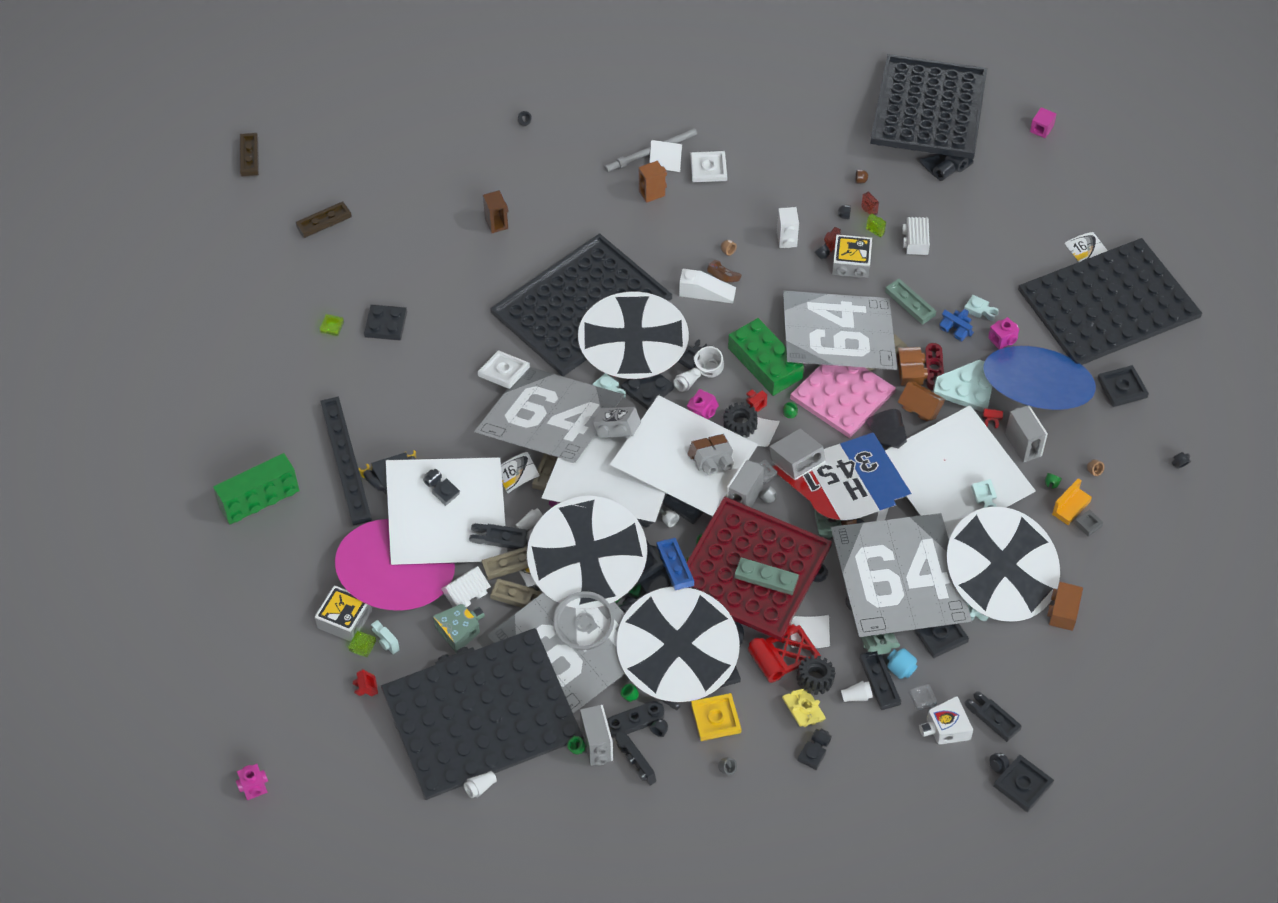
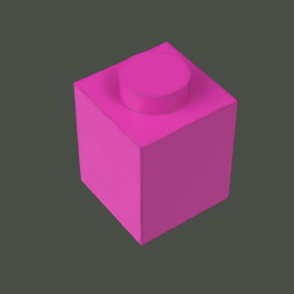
M1041 107L1032 120L1030 132L1046 138L1055 124L1057 113Z

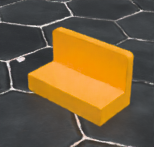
M1079 478L1055 502L1052 515L1066 525H1069L1092 499L1090 495L1079 489L1082 481Z

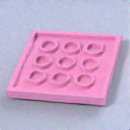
M821 364L790 394V399L848 438H851L865 423L867 418L871 417L895 393L896 387L865 367Z

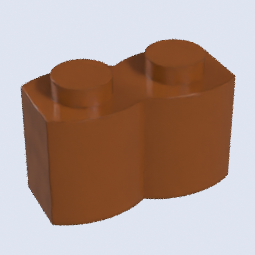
M921 347L898 348L897 364L901 386H905L908 382L913 381L923 385L924 379H927L928 372L927 368H924L923 365L925 364V353L921 352Z

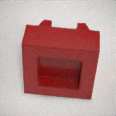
M751 389L746 393L748 396L746 401L750 404V408L754 407L755 411L759 412L767 406L768 394L763 390L756 393Z
M984 409L982 418H986L984 421L986 427H988V422L992 420L995 422V429H997L999 426L998 420L1003 419V411Z
M363 669L357 672V679L353 681V685L359 687V689L355 690L354 693L358 696L367 694L371 697L378 694L375 675Z

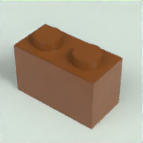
M658 160L639 167V192L646 203L665 196V188H667L665 176H667V172Z
M913 381L907 383L898 403L902 404V408L906 411H914L919 414V418L928 421L936 419L946 399Z
M1059 581L1058 588H1053L1051 596L1054 605H1049L1047 617H1051L1049 625L1073 631L1083 587Z

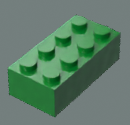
M759 318L729 334L728 349L772 396L803 379L804 365L802 363L787 362L786 346Z
M285 453L213 486L219 508L229 525L239 522L243 518L255 514L261 509L274 505L278 501L293 496L300 491L295 470Z

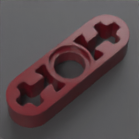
M930 343L925 349V368H927L928 372L926 385L931 391L934 388L933 377L944 374L942 347L937 343ZM932 351H935L936 355L932 358ZM932 364H936L939 366V369L934 370L931 369L929 366Z

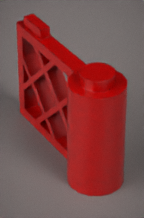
M795 624L788 627L781 641L773 637L767 639L755 638L750 641L747 648L770 683L778 681L785 674L799 668L800 662L804 661L806 657L800 655L801 648L809 650L815 659H817V656H821L800 625L795 626ZM798 633L802 640L797 642L789 638L791 635ZM777 641L785 643L784 650L775 648L772 643ZM787 645L799 647L798 654L786 651ZM784 656L796 659L795 663L787 666L783 660Z

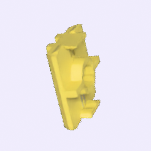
M804 689L795 690L791 694L782 696L799 727H807L809 724L815 725L826 719L818 706L820 701L815 700L811 694L807 693L808 690Z

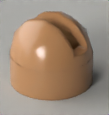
M725 240L721 243V250L728 256L732 255L737 248L736 243L731 240Z
M1093 459L1087 464V470L1094 476H1099L1104 471V463L1099 460Z

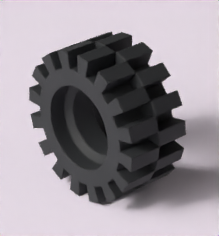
M737 402L734 403V407L731 404L729 409L726 408L723 414V425L726 429L742 437L743 435L749 437L750 433L753 435L754 430L757 429V411H755L754 407L750 408L748 403L744 406V402H741V405H738ZM738 417L746 418L748 421L745 423H736L733 420Z
M811 655L810 659L805 657L804 661L800 662L797 671V684L799 686L802 685L801 689H808L807 693L811 694V691H814V695H818L819 691L821 694H824L825 691L828 692L833 685L836 673L831 661L827 663L828 659L824 658L821 660V656H817V659H815L814 655ZM809 672H817L823 678H814Z

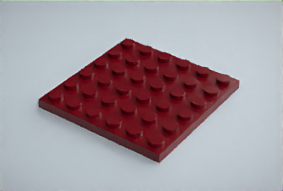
M724 496L687 561L694 579V586L687 588L696 589L712 596L726 608L734 621L781 641L832 546V541ZM741 557L799 574L793 595L735 578V572Z

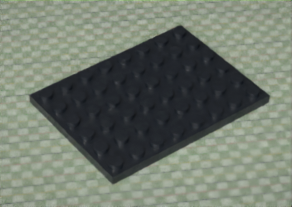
M887 54L870 144L974 159L987 68Z
M599 233L491 307V313L564 377L587 360L579 345L578 330L582 318L594 304L606 297L623 292L649 293L667 301L672 299V293Z
M1143 238L1019 285L1018 288L1066 355L1076 364L1081 365L1202 316L1200 309ZM1086 321L1094 323V325L1092 327L1087 326Z
M536 628L381 685L425 800L464 786V783L469 778L485 774L489 771L495 774L567 746L568 741L572 737L579 736L583 739Z

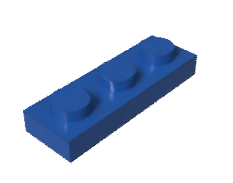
M676 538L656 542L657 550L674 590L694 586V579Z

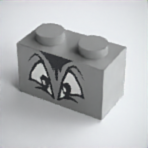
M635 407L601 408L593 421L598 437L633 436L641 423Z

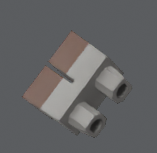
M724 434L711 436L708 439L703 438L691 441L688 456L690 459L696 460L699 471L705 470L708 475L717 472L720 465L723 470L727 471L731 470L734 464L731 457L733 449Z

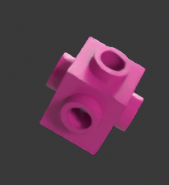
M1007 317L1003 320H998L994 325L990 326L988 338L1000 350L1008 345H1013L1017 341L1019 328L1015 322H1012Z
M701 389L689 400L687 405L689 411L708 420L713 417L716 409L719 407L715 396Z
M258 764L243 767L242 770L237 771L239 779L236 780L239 792L244 791L247 800L268 793L265 783L268 782L264 770H259Z

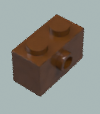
M500 190L484 194L485 220L491 233L508 229L507 213L509 210Z

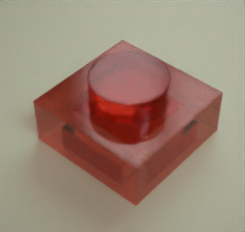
M869 191L864 193L861 206L865 212H868L873 217L878 214L879 201Z
M837 227L828 232L824 238L830 253L835 248L836 235L841 233V229Z

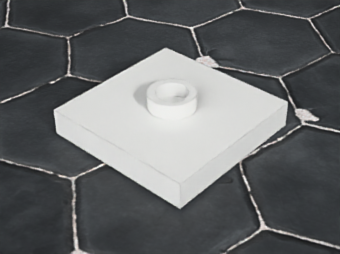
M725 151L690 152L692 182L727 181Z
M498 350L478 371V376L510 389L530 368V363Z

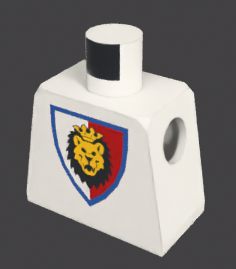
M958 696L930 709L927 715V723L919 725L921 735L925 737L933 734L938 744L971 740L973 728Z

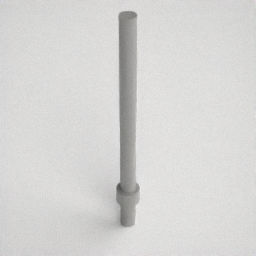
M694 128L663 142L678 143L697 135V131ZM651 147L625 158L622 156L616 159L615 162L605 165V170L609 172L616 168L626 167L628 163L650 155Z

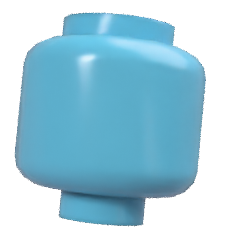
M905 648L899 651L894 649L887 657L889 660L887 668L899 679L904 677L908 679L918 668L916 657Z

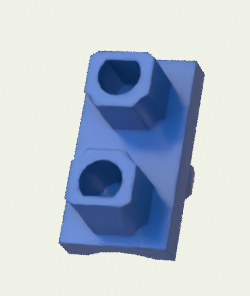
M964 309L962 312L955 310L954 314L947 310L943 311V319L939 324L941 330L948 333L952 326L955 327L957 330L953 335L961 342L967 336L971 337L974 333L972 331L973 326L969 324L972 319L967 317L968 310Z

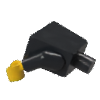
M413 450L412 455H408L405 451L404 453L371 463V469L369 464H366L367 468L365 470H361L359 467L360 475L378 491H383L384 494H387L386 460H416L415 450Z

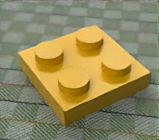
M731 693L691 701V708L700 741L741 733V726Z

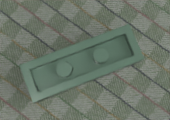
M900 279L886 287L885 292L922 325L936 316L937 311Z
M741 557L735 572V578L793 595L799 574Z

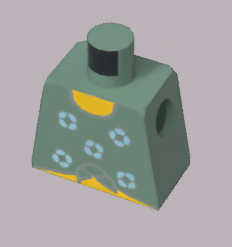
M459 604L433 616L434 627L457 653L460 648L465 647L480 633L478 621L485 617L480 607L469 611L464 604Z

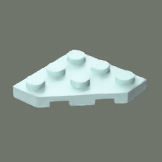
M977 360L938 376L934 383L933 392L947 401L965 407L971 406L973 409L983 412L984 409H988L992 385L984 374L983 366L985 361Z

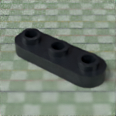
M652 701L609 717L607 723L611 737L616 738V734L620 731L630 734L651 726L656 719L664 718V707L661 703Z

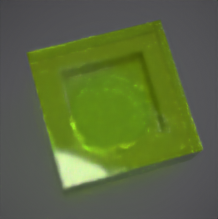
M871 214L867 219L866 229L881 238L885 234L886 221Z
M326 314L320 327L321 333L338 336L344 324V318Z
M357 631L348 646L349 651L368 657L376 643V637Z

